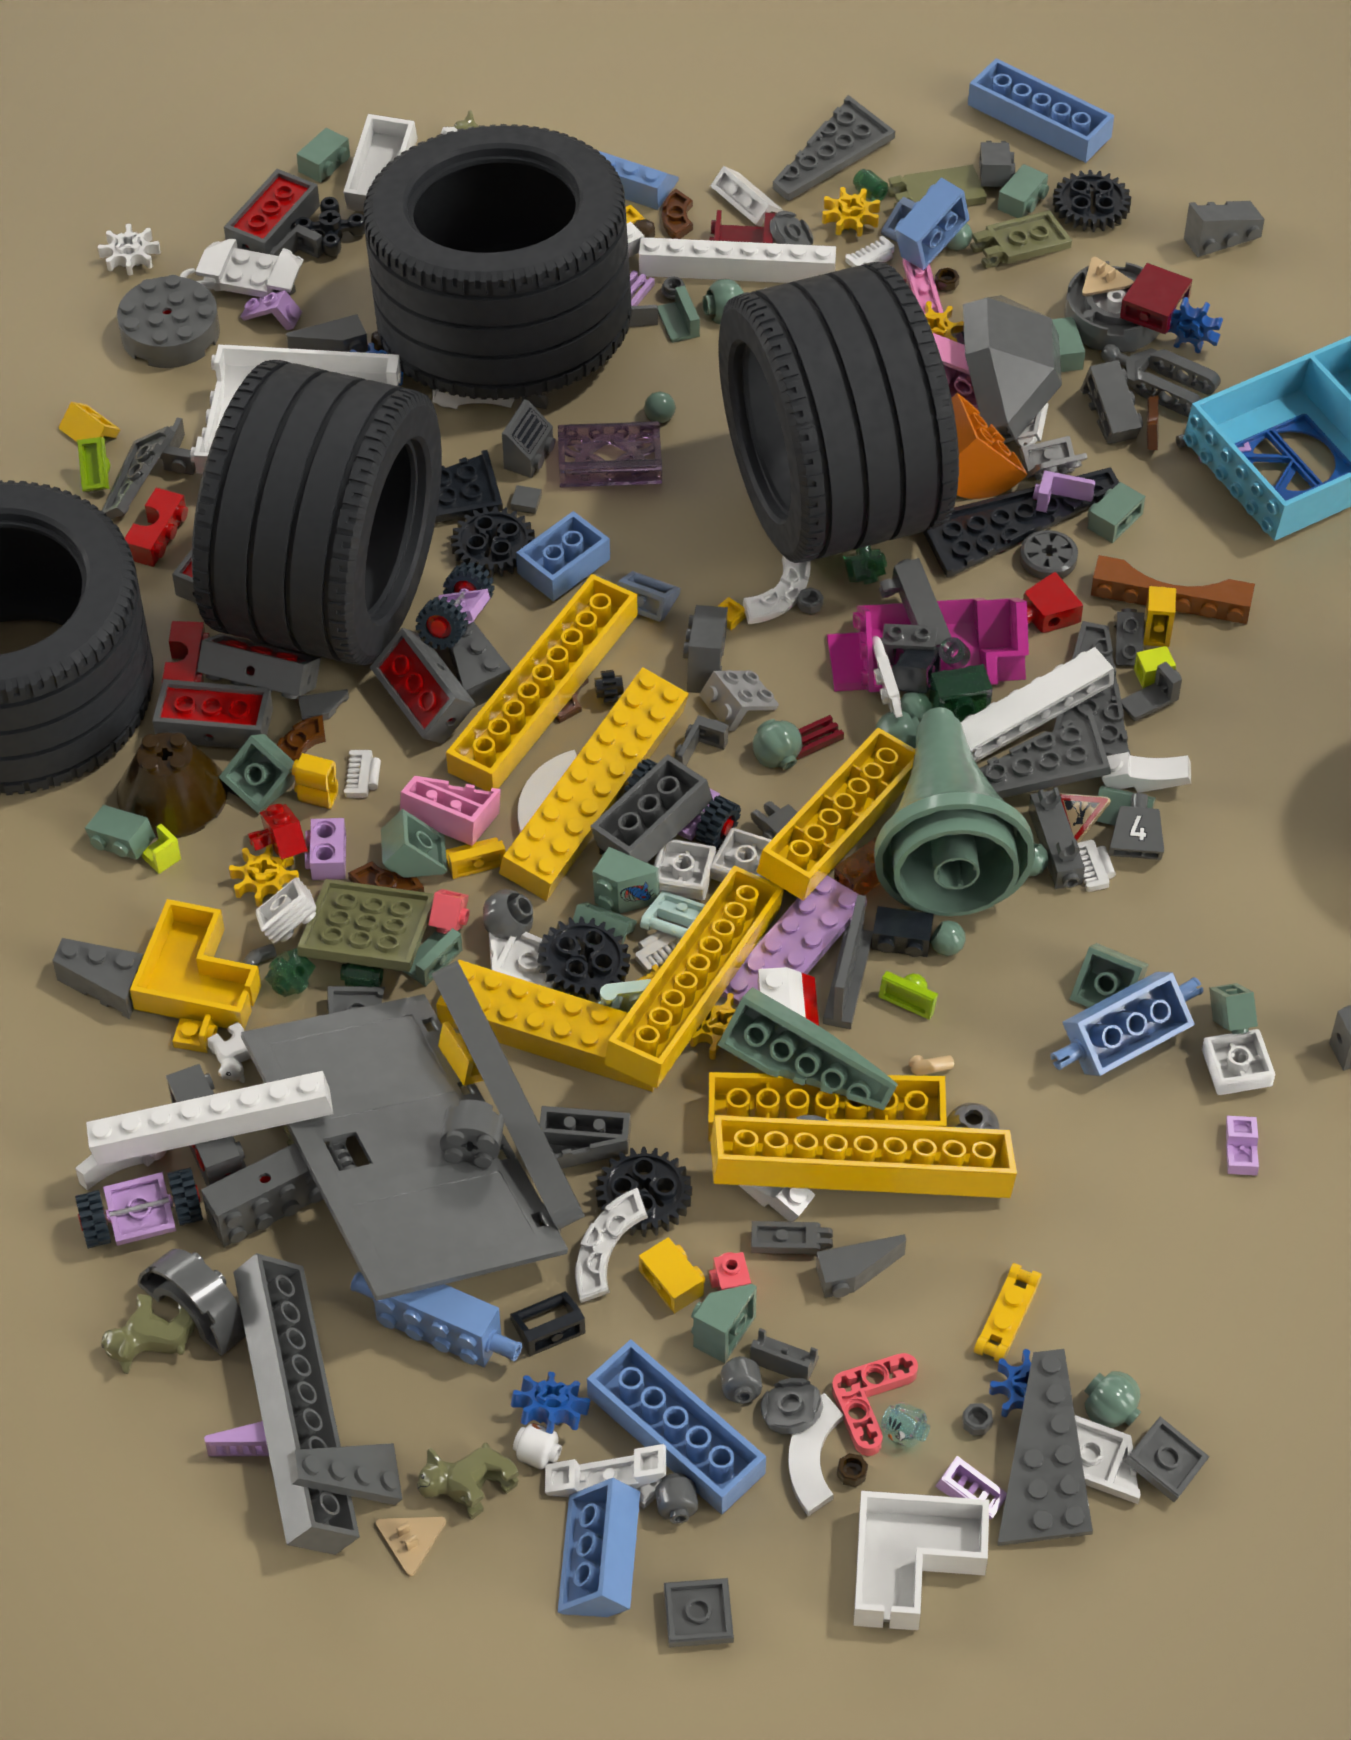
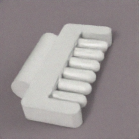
M880 236L879 241H875V244L871 243L870 247L865 246V249L861 248L855 254H846L845 261L851 267L871 262L885 263L893 259L892 253L895 246L884 236Z
M350 750V758L348 760L350 763L347 770L349 774L346 776L347 785L345 786L344 794L346 798L368 797L369 789L376 790L378 788L381 760L376 757L373 758L371 750Z
M1094 840L1079 842L1080 855L1085 866L1083 879H1085L1086 891L1092 892L1108 888L1109 879L1115 877L1116 873L1106 847H1096Z
M657 931L638 942L640 951L636 952L635 959L646 973H650L651 966L658 965V963L663 965L664 960L666 961L668 955L671 954L681 938Z

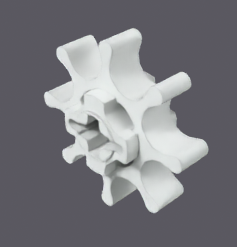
M126 224V232L124 234L115 235L110 230L106 231L109 245H98L100 258L109 257L106 259L108 271H112L116 266L121 265L123 267L126 266L127 275H133V266L143 264L150 269L153 267L150 254L161 253L159 241L150 242L152 241L150 228H146L144 232L138 234L132 232L131 224Z

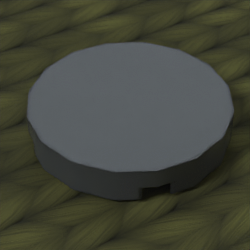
M785 210L780 211L770 221V231L777 244H813L814 238L811 229L803 219L799 221L795 218V213Z
M792 1377L780 1380L774 1384L775 1388L771 1389L770 1392L766 1391L760 1404L764 1422L771 1430L779 1434L792 1435L807 1430L816 1423L823 1410L820 1391L804 1378Z

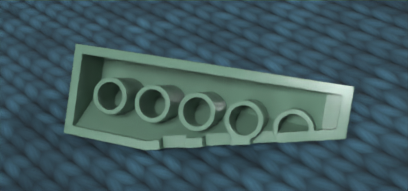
M753 987L742 997L718 1043V1046L768 1075L785 1077L803 1086L805 1084L811 1085L829 1094L837 1093L846 1096L849 1100L881 1110L885 1109L898 1086L894 1080L838 1038Z

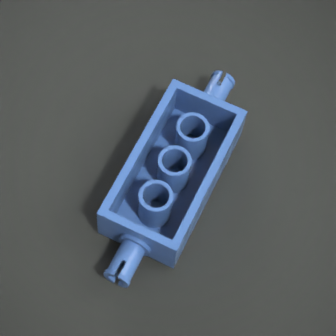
M1155 972L1070 1017L1062 1023L1071 1044L1050 1054L1051 1060L1057 1059L1052 1062L1058 1070H1061L1063 1067L1079 1060L1084 1074L1101 1076L1194 1026L1195 1023L1186 1005V1001L1203 994V987L1196 988L1201 985V982L1193 977L1178 986L1173 972Z
M357 1272L351 1282L350 1288L352 1291L373 1299L376 1319L384 1327L401 1330L413 1340L426 1341L441 1352H450L459 1356L468 1364H478L485 1368L493 1352L511 1359L513 1362L520 1355L522 1343L501 1335L500 1311L498 1307L446 1284L376 1301L361 1272Z

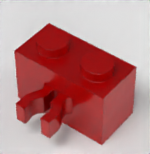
M273 804L267 807L265 811L259 812L264 830L248 834L250 844L254 847L255 851L272 844L273 850L281 860L308 851L300 822L286 804Z

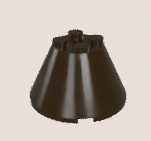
M165 732L155 735L149 734L142 739V744L118 785L117 803L119 810L148 818L156 836L155 838H158L156 827L159 824H162L176 838H181L203 830L206 823L214 817L217 818L226 804L228 791L225 782L219 778L222 770L212 759L189 742L183 733Z

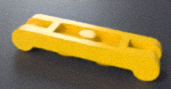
M1012 1264L996 1303L976 1342L973 1353L981 1356L984 1354L992 1356L996 1362H999L1001 1358L1006 1359L1039 1286L1042 1273L1034 1270L1031 1273L1023 1270L1019 1264ZM1017 1281L1026 1283V1288L1023 1289L1016 1286ZM990 1340L1000 1343L999 1346L990 1343Z

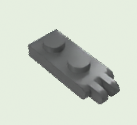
M752 1221L751 1253L817 1254L821 1249H831L833 1247V1240L830 1239L833 1237V1230L821 1227V1224L818 1222Z

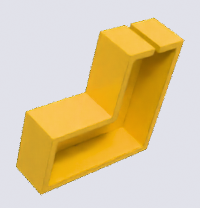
M170 899L166 900L130 988L134 1010L204 1021L206 1014H212L214 1025L217 1027L228 1029L229 1026L239 1022L245 1030L252 1012L251 1006L254 1007L261 988L259 968L255 965L214 957L225 930L220 909Z

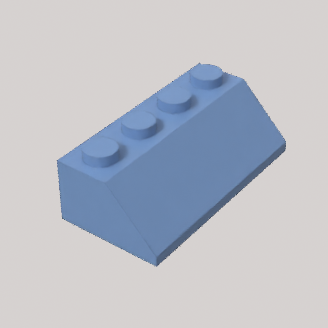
M599 151L601 155L606 157V160L611 162V165L618 172L626 200L658 210L679 181L677 176Z
M610 1478L569 1495L558 1613L610 1617L630 1609L640 1491L615 1478Z

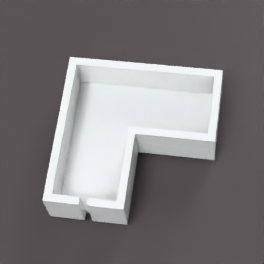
M368 114L343 191L347 209L364 212L366 194L375 176L381 173L383 167H386L387 163L393 161L396 156L401 155V152L409 150L410 147L416 145L418 138L414 121Z
M861 1491L854 1626L883 1628V1622H889V1628L918 1630L921 1613L922 1571L985 1575L988 1559L989 1500Z

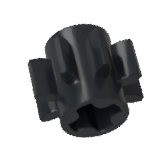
M613 670L600 671L601 677L594 678L596 697L603 698L605 703L617 702V696L624 693L622 675L615 676Z

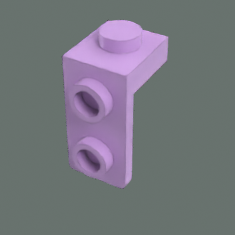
M285 290L278 293L272 292L267 296L257 299H250L244 306L245 309L241 314V318L245 321L273 313L286 330L294 329L302 311Z
M1044 471L1041 484H1036L1033 499L1037 500L1036 510L1047 511L1051 494L1092 501L1095 481Z

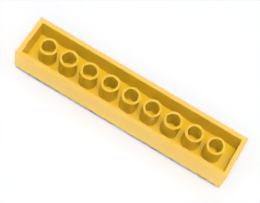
M591 574L446 751L448 773L485 791L491 792L492 788L499 789L556 718L557 714L564 708L637 617V594Z
M642 667L503 855L499 874L547 901L594 835L590 826L626 792L624 789L629 784L628 779L632 777V771L637 769L639 762L642 763L643 759H650L684 712L689 693Z
M734 865L608 1040L604 1065L657 1089L780 911L784 889L767 879Z
M715 1115L710 1139L714 1184L1011 1198L1017 1175L1010 1130Z

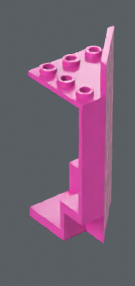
M973 598L937 601L953 641L950 652L941 654V673L931 688L998 684V681L1026 680L1025 656L1029 655L1027 601L1020 598L990 600ZM903 603L858 605L857 612H853V627L858 632L826 634L834 692L853 690L880 692V689L883 687L882 684H876L874 669H877L878 665L872 648V637L878 636L882 638L884 624L911 625ZM903 649L896 650L894 664L898 662L900 654L904 653Z

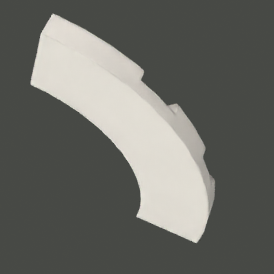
M783 556V575L777 586L763 594L744 598L743 607L748 624L774 619L786 613L797 603L800 591L807 587L811 569L810 561L793 563Z
M575 750L565 752L547 761L528 779L518 803L519 832L523 830L577 757Z
M638 1188L626 1192L608 1204L594 1223L590 1224L581 1241L575 1269L576 1287L581 1303L610 1293L607 1282V1268L614 1246L628 1229L648 1218Z
M825 1393L821 1395L823 1410L820 1418L807 1430L792 1434L789 1446L788 1465L791 1486L795 1497L807 1516H810L833 1500V1493L822 1475L820 1453L827 1436L843 1421L844 1415Z

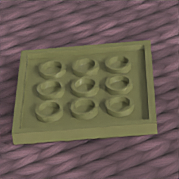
M325 879L315 903L316 915L307 923L297 946L298 956L410 972L430 919L434 894Z

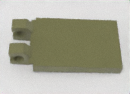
M973 165L907 174L904 177L899 175L888 179L890 187L887 188L889 196L895 197L897 201L894 203V208L903 197L915 203L920 201L927 194L930 186L936 184L940 178L947 180L964 191L967 206L986 204L987 195L983 186H981L980 179Z
M1048 210L988 225L985 230L972 234V239L975 242L971 243L970 247L974 253L983 252L986 258H982L981 263L985 268L996 267L1000 262L1010 264L1069 249L1072 245V239L1051 211Z

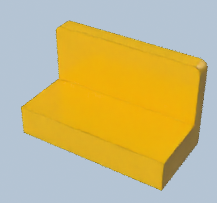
M76 402L70 403L59 425V429L76 442L77 440L103 436L117 438L121 430L87 404Z
M494 837L475 842L473 846L466 844L447 849L446 860L452 878L455 879L500 867L506 850L503 841H498V838Z
M449 1021L442 1023L438 1047L462 1084L466 1086L484 1081L461 1034L455 1032Z

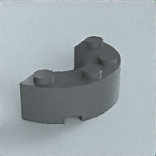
M171 1249L140 1273L138 1285L157 1302L166 1296L177 1301L192 1317L199 1331L200 1338L219 1355L222 1356L246 1337L240 1306L227 1288L225 1277L218 1270L213 1271L207 1266L198 1253L193 1252L191 1254L185 1250Z

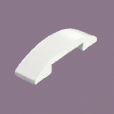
M660 1444L634 1449V1455L580 1465L575 1459L549 1463L545 1466V1493L548 1496L569 1497L570 1494L610 1478H615L634 1489L648 1485L666 1476V1446Z

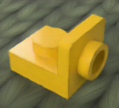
M206 1014L204 1021L180 1018L172 1040L173 1047L207 1053L209 1049L207 1039L217 1034L218 1031L217 1026L214 1025L212 1014Z

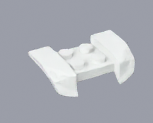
M227 239L222 242H213L204 250L195 272L199 276L215 278V282L220 284L221 290L264 297L272 293L273 290L291 292L304 259L300 256H295L290 250L285 248L282 249L279 256L238 249L236 239Z

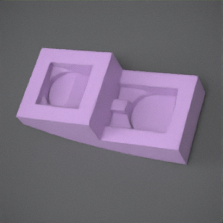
M1227 1116L1226 1153L1228 1174L1258 1175L1257 1117Z

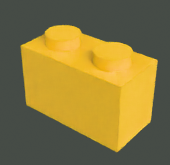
M1149 586L1144 616L1143 645L1170 646L1176 608V588Z
M668 1237L639 1255V1271L675 1314L704 1295L705 1276L699 1267H693L687 1260L684 1249L679 1244L675 1245Z

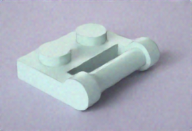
M662 890L643 914L640 927L646 930L655 929L682 938L705 904ZM667 921H671V922H674V923H677V924L686 926V927H688V929H687V928H684V927H681V926H678V925H675V924H672V923H669V922H667Z
M651 979L606 984L600 990L601 1001L598 1004L629 1012L651 982Z

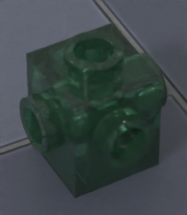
M867 546L855 549L856 553L843 556L849 582L857 583L863 581L864 585L879 581V576L886 575L887 560L880 549Z
M297 948L282 952L274 958L269 965L270 970L264 979L272 985V989L283 997L300 994L309 985L308 979L316 966L307 957L298 956Z

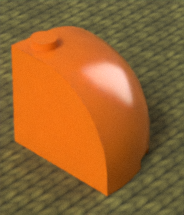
M956 393L951 399L959 450L957 496L968 499H982L994 497L1010 490L1027 476L1022 463L1015 452L1011 453L1003 443L1005 439L992 424L988 427L985 420L979 415L980 412L960 394Z

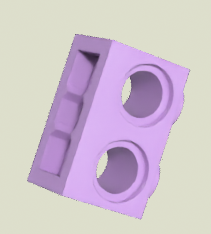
M344 818L311 819V830L305 831L306 847H310V852L305 853V868L311 869L312 880L346 879V828Z

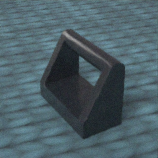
M566 1291L510 1314L511 1321L529 1356L538 1354L586 1333L585 1317ZM562 1305L565 1306L568 1312L566 1315L532 1329H528L523 1322Z

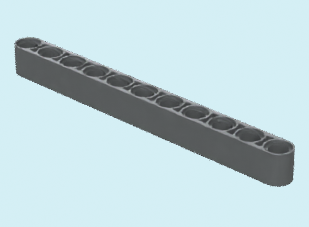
M455 961L431 973L498 1111L504 1117V1123L556 1228L560 1230L585 1217L459 962Z

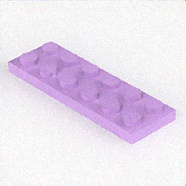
M827 875L804 901L800 898L796 899L752 950L721 996L727 999V994L732 993L734 995V1004L738 1006L742 997L752 987L758 990V969L788 967L808 974L851 924L857 895L859 894Z

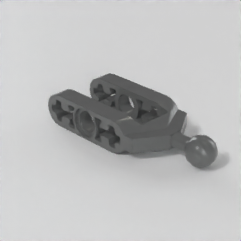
M1108 344L1101 350V358L1105 363L1119 360L1120 364L1125 366L1127 385L1132 387L1138 395L1146 399L1149 396H1159V405L1186 417H1189L1192 403L1202 400L1199 395L1145 372L1148 367L1167 378L1207 395L1214 393L1221 383V379L1215 371L1165 349L1157 351L1150 348L1133 354L1130 357L1120 353L1119 348L1113 344Z

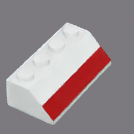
M788 967L758 969L757 986L760 992L819 1026L815 977Z

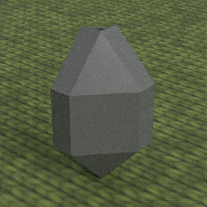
M999 295L963 304L966 361L980 416L985 420L988 427L992 424L1005 439L1003 443L1016 440L1057 392L1062 386L1059 334L1052 319Z

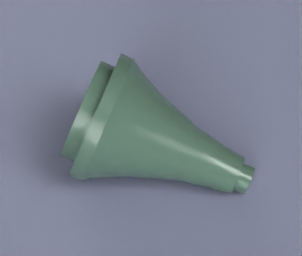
M937 707L928 710L917 727L912 773L898 808L877 836L874 847L875 869L878 880L884 890L903 905L922 912L933 913L934 915L963 916L988 909L1016 892L1032 871L1035 860V848L1032 831L1026 819L996 793L977 766L959 719L954 716L951 710Z

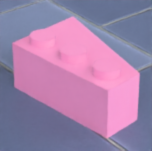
M414 776L401 791L400 810L404 809L444 835L473 846L499 814L501 789L492 788L491 792L476 790L475 785L466 784L465 788L449 785V781Z

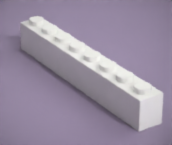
M641 237L639 276L644 274L651 277L675 276L693 279H730L736 281L789 283L834 272L836 246Z
M1094 647L1087 652H1081L1073 660L1058 665L1048 674L1035 678L1025 687L1012 691L1000 701L989 704L977 714L966 717L961 724L975 762L1113 685L1114 668Z
M323 1071L89 1121L86 1124L89 1149L97 1164L102 1165L332 1115L333 1108L328 1083Z

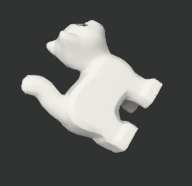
M236 1022L228 1027V1031L232 1034L229 1040L224 1041L219 1034H215L209 1037L207 1041L210 1051L216 1054L221 1064L218 1071L219 1076L222 1079L239 1080L244 1083V1069L241 1062L250 1059L251 1056L241 1039V1032H244V1028L239 1022Z

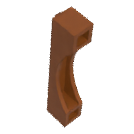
M1098 555L1092 581L1091 596L1146 606L1149 586L1176 588L1175 611L1247 624L1255 583L1227 579L1204 586L1173 585L1144 575L1124 559Z

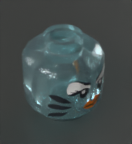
M898 1402L894 1406L890 1405L886 1409L881 1422V1427L884 1429L887 1439L909 1448L914 1447L919 1441L924 1442L930 1431V1424H927L925 1411L906 1402Z

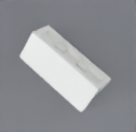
M725 166L722 167L711 184L714 190L757 226L761 227L764 223L765 213L784 211L739 172Z

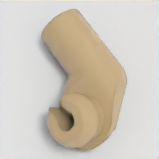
M915 1055L909 1060V1066L913 1074L921 1076L951 1070L954 1067V1060L951 1055L924 1059L921 1055Z

